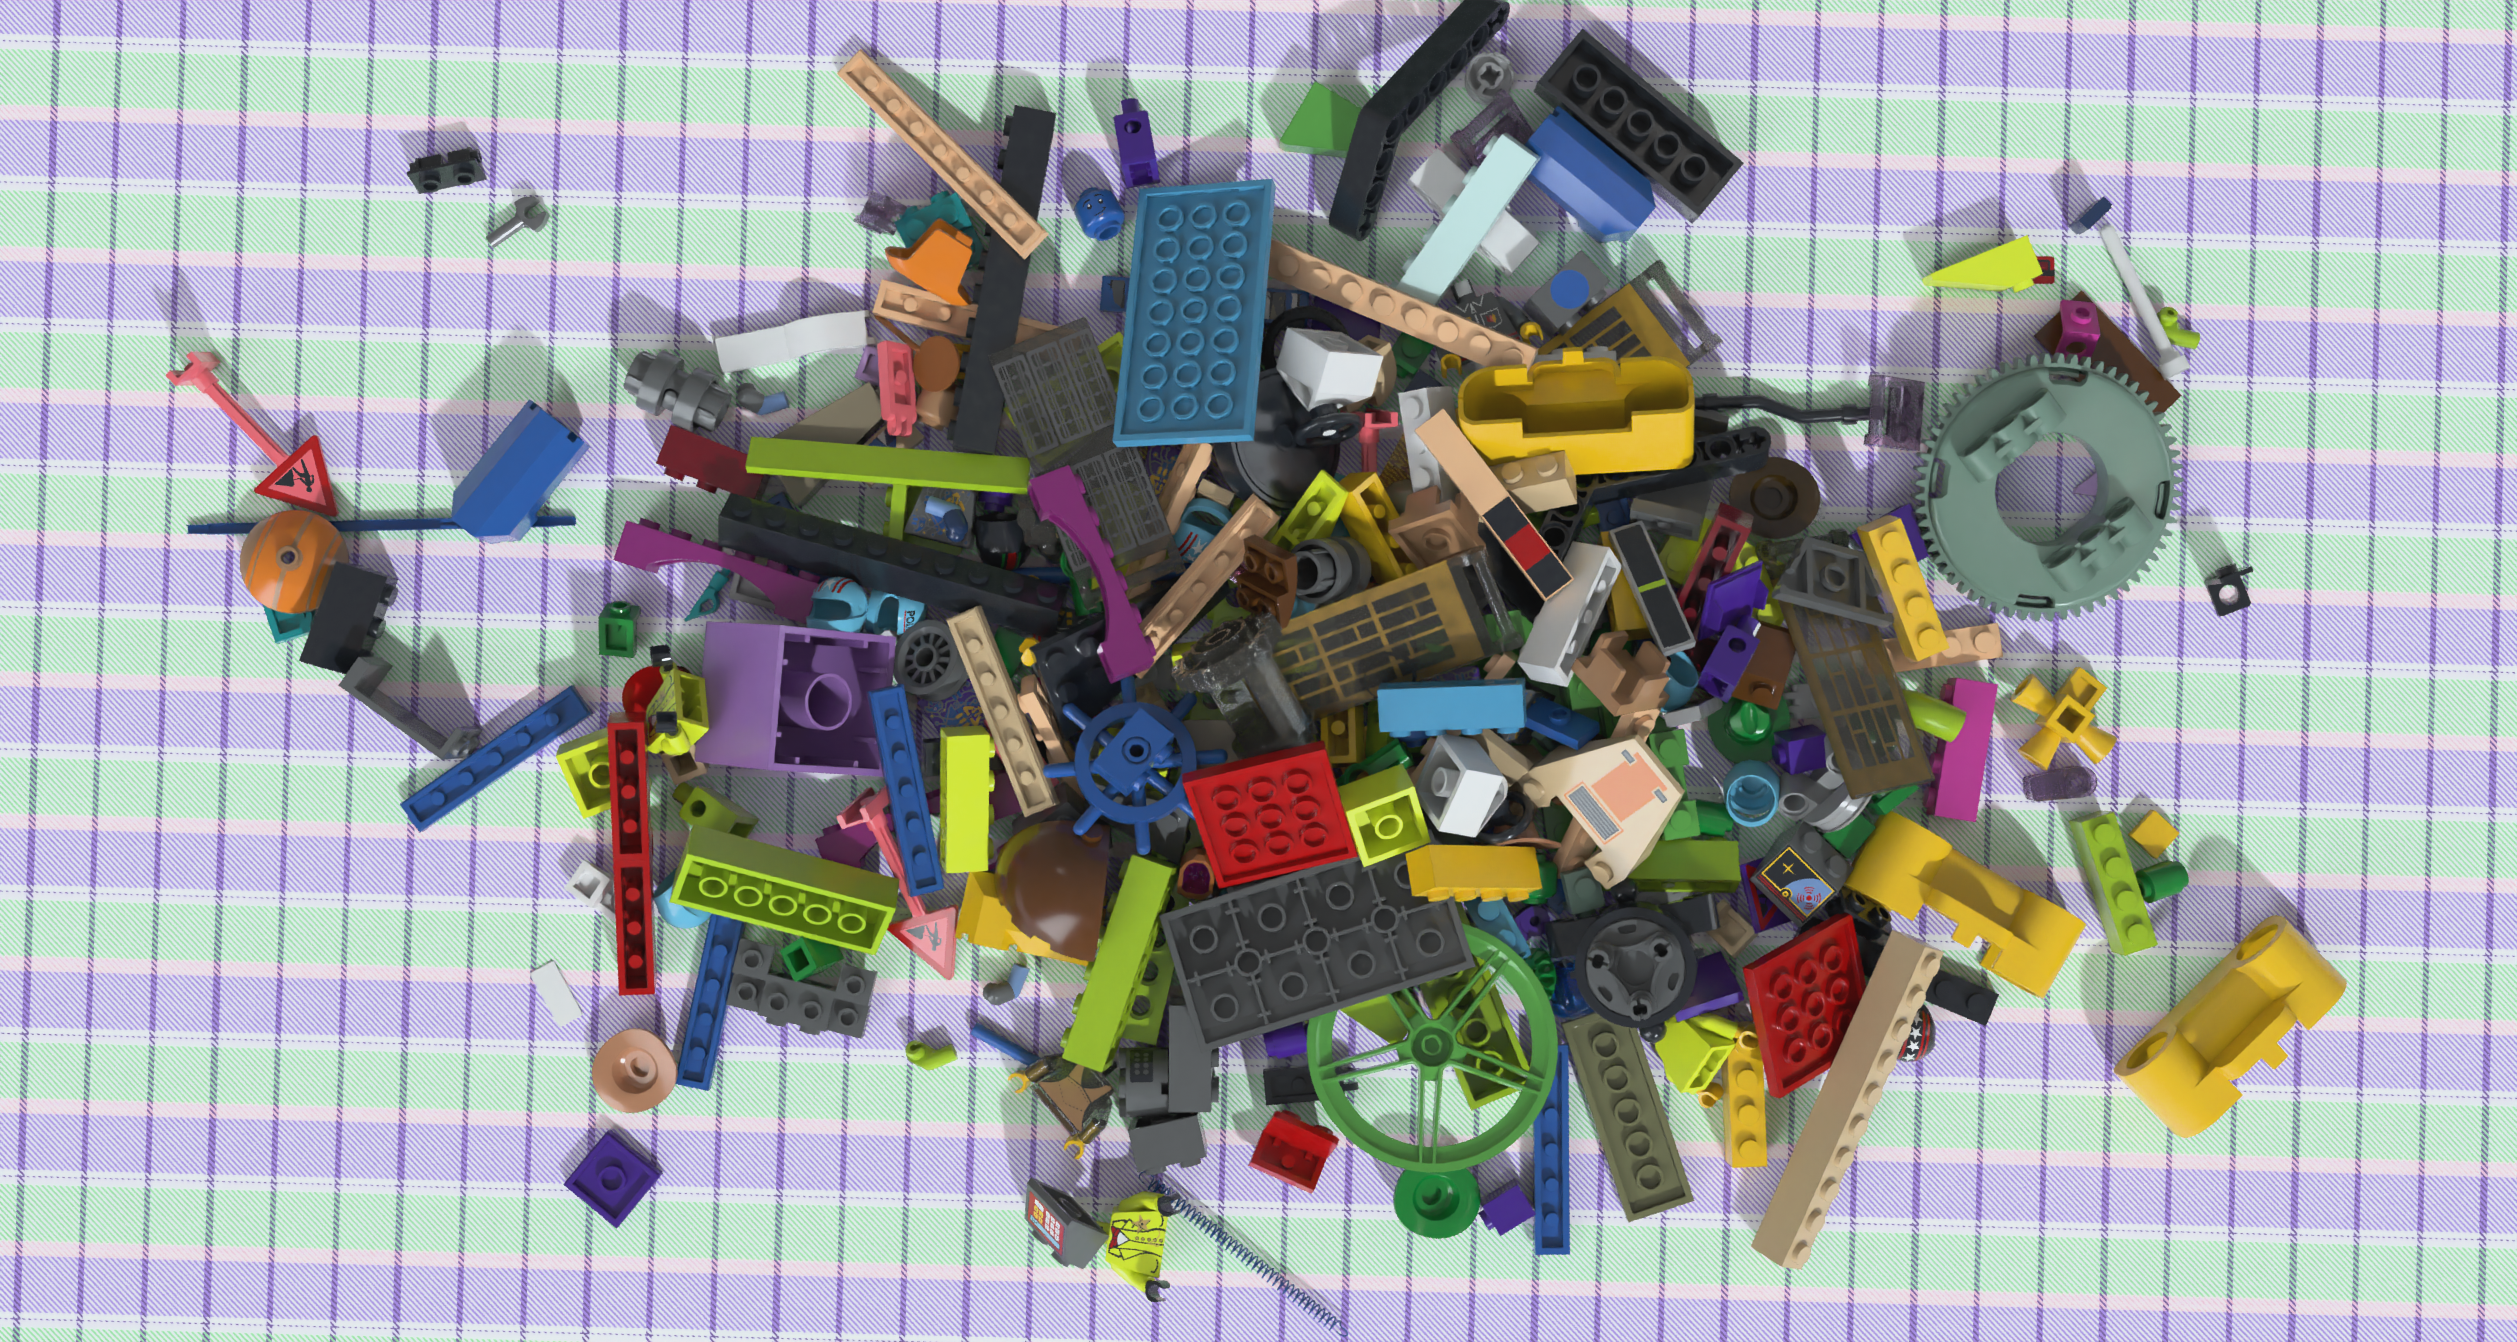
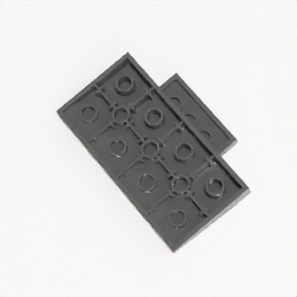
M1428 830L1430 843L1366 867L1363 866L1357 853L1358 857L1226 887L1228 894L1159 915L1201 1053L1475 967L1453 896L1445 900L1433 902L1428 901L1427 896H1412L1405 854L1426 845H1436L1432 830Z

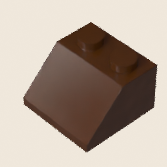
M1756 619L1761 624L1755 635L1760 642L1732 697L1777 710L1796 647L1788 628Z

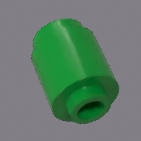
M1694 799L1701 835L1723 838L1725 832H1731L1734 820L1728 813L1725 803Z
M2165 860L2135 872L2143 900L2147 903H2153L2178 894L2189 883L2188 873L2179 861Z

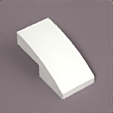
M583 860L564 889L588 907L596 908L616 923L614 877L589 861Z

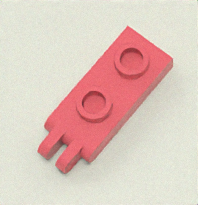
M886 340L877 343L881 417L883 420H887V431L890 435L908 438L912 434V425L917 419L913 349L906 344Z

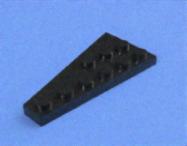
M1183 574L1128 600L1129 604H1136L1142 621ZM1227 580L1168 649L1231 593ZM1105 611L1029 648L1060 735L1066 742L1081 728L1064 715L1063 706L1065 704L1073 703L1090 718H1093L1122 692L1121 680L1110 683L1097 653L1100 643L1105 642Z

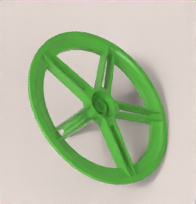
M1463 923L1462 926L1471 954L1485 962L1437 1019L1428 1018L1408 988L1401 991L1416 1012L1409 1018L1404 1013L1393 993L1385 995L1408 1031L1405 1040L1333 1061L1332 1033L1338 1010L1309 1019L1307 1058L1310 1075L1316 1094L1332 1122L1344 1136L1367 1154L1392 1166L1411 1171L1448 1172L1461 1170L1489 1160L1507 1149L1527 1131L1537 1118L1550 1093L1558 1059L1557 1029L1554 1014L1542 984L1533 970L1512 948L1491 934ZM1490 965L1494 967L1496 971L1459 1020L1450 1015ZM1500 975H1503L1515 990L1528 1018L1532 1040L1529 1071L1459 1043L1457 1040V1033ZM1390 1051H1397L1399 1060L1336 1075L1335 1068ZM1466 1054L1527 1078L1526 1082L1521 1084L1465 1064ZM1409 1064L1415 1065L1418 1068L1417 1145L1391 1138L1370 1125L1353 1108L1345 1096L1339 1081ZM1452 1066L1521 1091V1094L1507 1114L1490 1129L1470 1140L1438 1147L1442 1081L1445 1068ZM1425 1081H1435L1431 1147L1424 1146Z

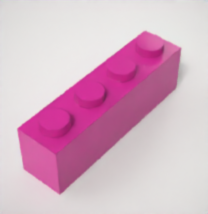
M1948 678L1947 684L1942 685L1939 699L1965 711L1966 719L1959 734L1952 742L1945 741L1934 735V738L1938 739L1936 752L1931 753L1928 764L1929 773H1932L1930 787H1926L1923 795V806L1927 807L1926 814L1976 822L1998 684L1962 678Z

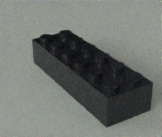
M1583 28L1540 78L1533 91L1552 108L1561 107L1647 178L1651 183L1652 191L1692 224L1744 164V162Z

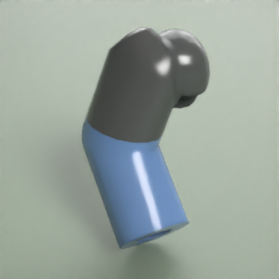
M743 383L738 387L737 400L740 405L757 415L762 416L789 408L785 391L764 396L754 388L752 383Z
M1014 963L1007 981L999 984L990 982L983 988L984 999L988 1000L990 1004L998 1006L1016 999L1021 993L1030 968Z

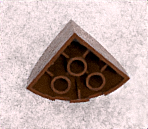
M1067 820L1043 822L1021 830L1004 844L997 857L994 885L1000 905L1005 906L1012 916L1011 922L1030 939L1036 936L1050 944V950L1071 958L1094 962L1105 894L1110 825L1094 823L1083 835L1074 833L1073 826L1076 821Z

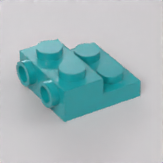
M948 190L942 191L930 198L931 205L920 210L917 205L902 210L898 214L900 219L895 221L894 224L906 248L911 247L936 219L941 218L970 236L973 240L971 245L972 255L966 270L979 265L981 250H984V247L957 192L950 195Z

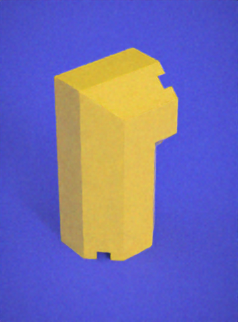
M995 871L969 872L955 938L962 939L968 934L967 942L1005 951H1009V946L1015 944L1017 945L1016 952H1024L1083 966L1088 965L1089 961L1071 958L1050 950V944L1036 936L1030 939L1011 922V914L1004 905H1000L994 885ZM1104 896L1103 906L1107 905L1108 896ZM1104 908L1102 910L1100 928L1104 925L1107 909Z

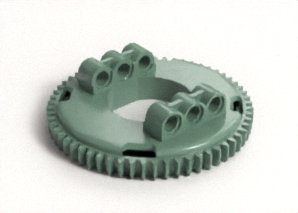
M2040 353L2039 362L2035 355L2028 354L2026 355L2025 364L2021 358L2015 357L2013 358V368L2007 362L1999 363L2000 373L1994 368H1987L1989 379H1985L1982 375H1974L1977 386L1974 387L1969 383H1964L1963 387L1967 394L1963 396L1956 392L1952 393L1957 403L1955 405L1943 403L1942 406L1948 412L1947 415H1934V418L1940 425L1938 428L1927 427V430L1934 436L1932 440H1921V443L1927 446L1928 450L1927 453H1916V456L1923 459L1924 463L1923 465L1913 466L1914 470L1922 473L1921 479L1911 480L1912 484L1920 486V492L1911 493V497L1921 500V505L1914 506L1913 512L1923 514L1922 518L1917 519L1916 524L1917 526L1926 527V530L1921 532V539L1931 540L1926 544L1927 552L1936 551L1929 560L1934 564L1943 562L1937 571L1942 575L1950 573L1946 581L1951 585L1959 582L1956 591L1964 594L1969 590L1967 599L1974 602L1980 597L1979 606L1986 609L1991 604L1990 610L1996 614H1999L2004 607L2003 614L2009 618H2012L2016 611L2017 617L2025 621L2028 613H2030V618L2035 622H2039L2043 612L2045 620L2052 622L2056 612L2060 619L2067 620L2068 610L2074 616L2080 617L2081 606H2083L2084 610L2092 613L2094 612L2093 602L2105 607V596L2108 595L2110 598L2118 600L2119 597L2116 589L2120 588L2129 592L2130 588L2127 581L2131 579L2139 583L2141 580L2136 572L2139 569L2150 572L2151 570L2145 562L2148 559L2159 560L2158 556L2153 552L2156 547L2166 549L2167 546L2160 539L2162 535H2173L2172 532L2165 529L2166 524L2177 523L2178 521L2174 517L2169 516L2170 511L2181 509V506L2172 503L2173 497L2183 496V492L2174 489V484L2184 481V478L2174 476V471L2183 468V464L2172 461V458L2177 457L2181 452L2169 448L2170 445L2177 441L2176 437L2165 436V433L2172 426L2164 423L2159 424L2166 414L2164 412H2152L2158 405V402L2149 400L2145 403L2144 401L2147 399L2149 392L2140 390L2135 393L2140 384L2137 381H2130L2125 385L2128 374L2119 373L2114 378L2116 367L2107 366L2103 371L2104 362L2094 361L2091 366L2090 357L2083 356L2078 362V357L2075 354H2068L2065 360L2063 353H2054L2051 361L2049 353ZM2079 374L2086 376L2081 382L2051 380L2049 378V375H2064L2077 378ZM2047 433H2064L2077 440L2087 450L2094 462L2097 473V493L2094 504L2086 516L2057 539L2044 542L2023 540L2006 526L1999 514L1995 497L1998 473L2008 464L2011 465L2015 462L2016 457L2030 449L2037 441L2040 442L2045 438L2043 435ZM1934 457L1942 459L1945 464L1941 494L1936 498L1929 497V492L1933 493L1936 491V477L1939 463L1933 462ZM2018 595L2047 596L2051 600L2021 598Z

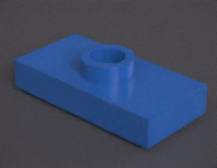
M1543 697L1526 710L1527 722L1525 727L1575 750L1581 749L1600 732L1599 722Z

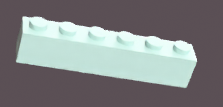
M1508 133L1502 134L1500 138L1494 135L1482 152L1486 155L1479 168L1473 165L1462 180V183L1466 185L1459 197L1453 194L1443 207L1441 212L1445 214V217L1439 226L1433 223L1423 236L1421 241L1425 243V246L1418 255L1414 252L1410 255L1402 267V270L1406 272L1399 283L1393 281L1389 286L1437 306L1541 157Z

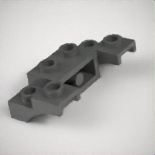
M745 937L740 939L732 970L734 975L726 1005L757 1012V1015L766 1017V1023L785 1027L787 1022L799 1025V1031L807 1034L820 1035V1031L826 1032L828 1030L860 1039L864 1037L878 971H871L843 963L837 986L806 978L795 982L790 974L778 971L771 972L777 945H768L749 940Z

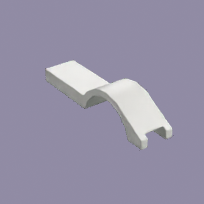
M862 310L812 316L787 323L783 326L715 338L721 373L728 374L790 362L801 356L826 350L863 348L866 345H876L875 338L868 337L865 319L871 318L870 311Z

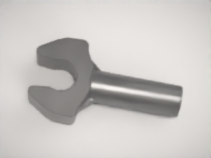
M534 196L522 197L514 202L516 207L515 217L486 236V239L493 248L523 228L532 229L537 233L544 229L550 217L547 212L543 211L534 218L528 217V211L540 202L539 199Z

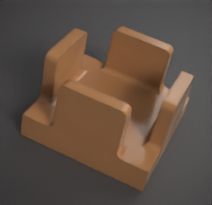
M1437 485L1409 494L1406 499L1405 512L1401 513L1399 518L1389 521V534L1419 571L1445 561L1448 567L1485 555L1486 544L1478 535L1479 515L1462 493L1456 494L1455 504L1451 499L1440 503L1441 490Z
M1624 630L1600 635L1591 653L1588 656L1576 658L1571 670L1614 716L1664 707L1670 697L1663 690L1669 680L1665 673L1670 666V661L1651 641L1643 642L1635 658H1633L1627 650H1622L1629 638V635Z

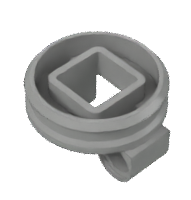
M1835 729L1850 771L1860 770L1861 766L1847 729ZM1826 734L1824 748L1827 767L1813 770L1809 777L1803 773L1790 775L1785 772L1779 777L1780 795L1778 803L1782 814L1795 822L1801 818L1804 822L1815 826L1817 830L1823 833L1838 831L1849 825L1863 811L1874 793L1850 797L1828 734ZM1856 734L1852 735L1864 768L1875 766L1870 751H1866L1864 748L1863 739ZM1874 754V757H1875V760H1876V762H1877V765H1879V764H1878L1877 757H1876V755Z

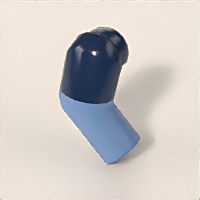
M930 496L925 512L943 518L948 529L946 536L950 541H962L965 533L968 532V522L961 507Z

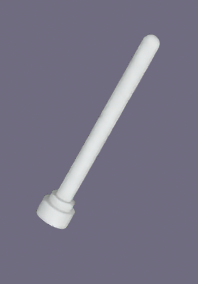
M2110 224L2104 225L2101 228V235L2161 356L2158 359L2161 364L2158 369L2163 379H2169L2188 370L2191 367L2185 355L2181 356L2178 350L2174 351L2115 228Z

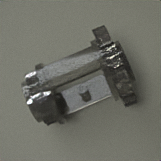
M1261 611L1257 615L1253 612L1245 619L1241 616L1237 620L1229 621L1214 628L1202 636L1195 644H1192L1190 646L1191 650L1182 653L1181 656L1183 658L1175 661L1176 666L1171 668L1173 671L1171 675L1183 692L1188 691L1192 693L1195 690L1200 693L1210 692L1236 736L1232 741L1231 748L1239 759H1247L1314 743L1315 738L1313 735L1318 733L1317 727L1313 722L1315 712L1312 706L1306 700L1296 699L1271 656L1275 650V644L1280 642L1279 637L1283 634L1281 632L1282 628L1275 616L1270 612L1264 613V611ZM1243 678L1245 679L1247 685L1249 686L1250 690L1252 691L1253 695L1255 696L1256 700L1261 706L1264 712L1263 714L1261 713L1260 709L1258 708L1257 704L1252 698L1250 692L1248 691L1247 687L1242 681Z

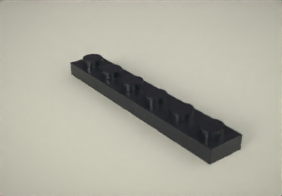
M1812 916L1803 926L1798 927L1794 938L1820 924L1823 920ZM1856 934L1864 975L1871 978L1885 946ZM1939 969L1926 991L1925 1001L1986 1026L1999 994Z

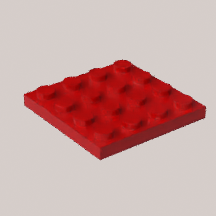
M1324 740L1182 774L1183 786L1219 889L1358 857Z
M1848 913L1835 914L1742 967L1770 1096L1782 1098L1831 1068L1867 986L1853 917Z

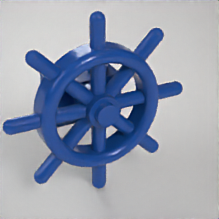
M1131 675L1121 679L1123 703L1102 711L1093 719L1073 703H1067L1063 706L1064 715L1083 730L1077 743L1075 762L1047 764L1043 767V775L1047 778L1076 776L1081 793L1090 806L1074 824L1073 831L1075 834H1085L1102 814L1116 822L1134 825L1137 852L1145 855L1151 849L1148 823L1168 816L1177 808H1180L1196 821L1183 786L1182 774L1196 771L1197 765L1224 763L1228 759V753L1224 749L1195 750L1191 735L1181 722L1197 703V697L1194 693L1185 694L1172 711L1169 712L1153 704L1137 702L1135 679ZM1125 722V726L1115 737L1106 731L1115 724ZM1173 740L1177 744L1179 753H1172L1174 751V748L1171 746ZM1097 741L1105 749L1095 760H1089L1092 748ZM1182 767L1179 780L1175 786L1154 769ZM1091 774H1099L1109 782L1102 792L1094 783ZM1148 782L1165 797L1158 802L1147 805L1146 783ZM1120 792L1126 797L1131 793L1132 806L1121 805L1113 800Z

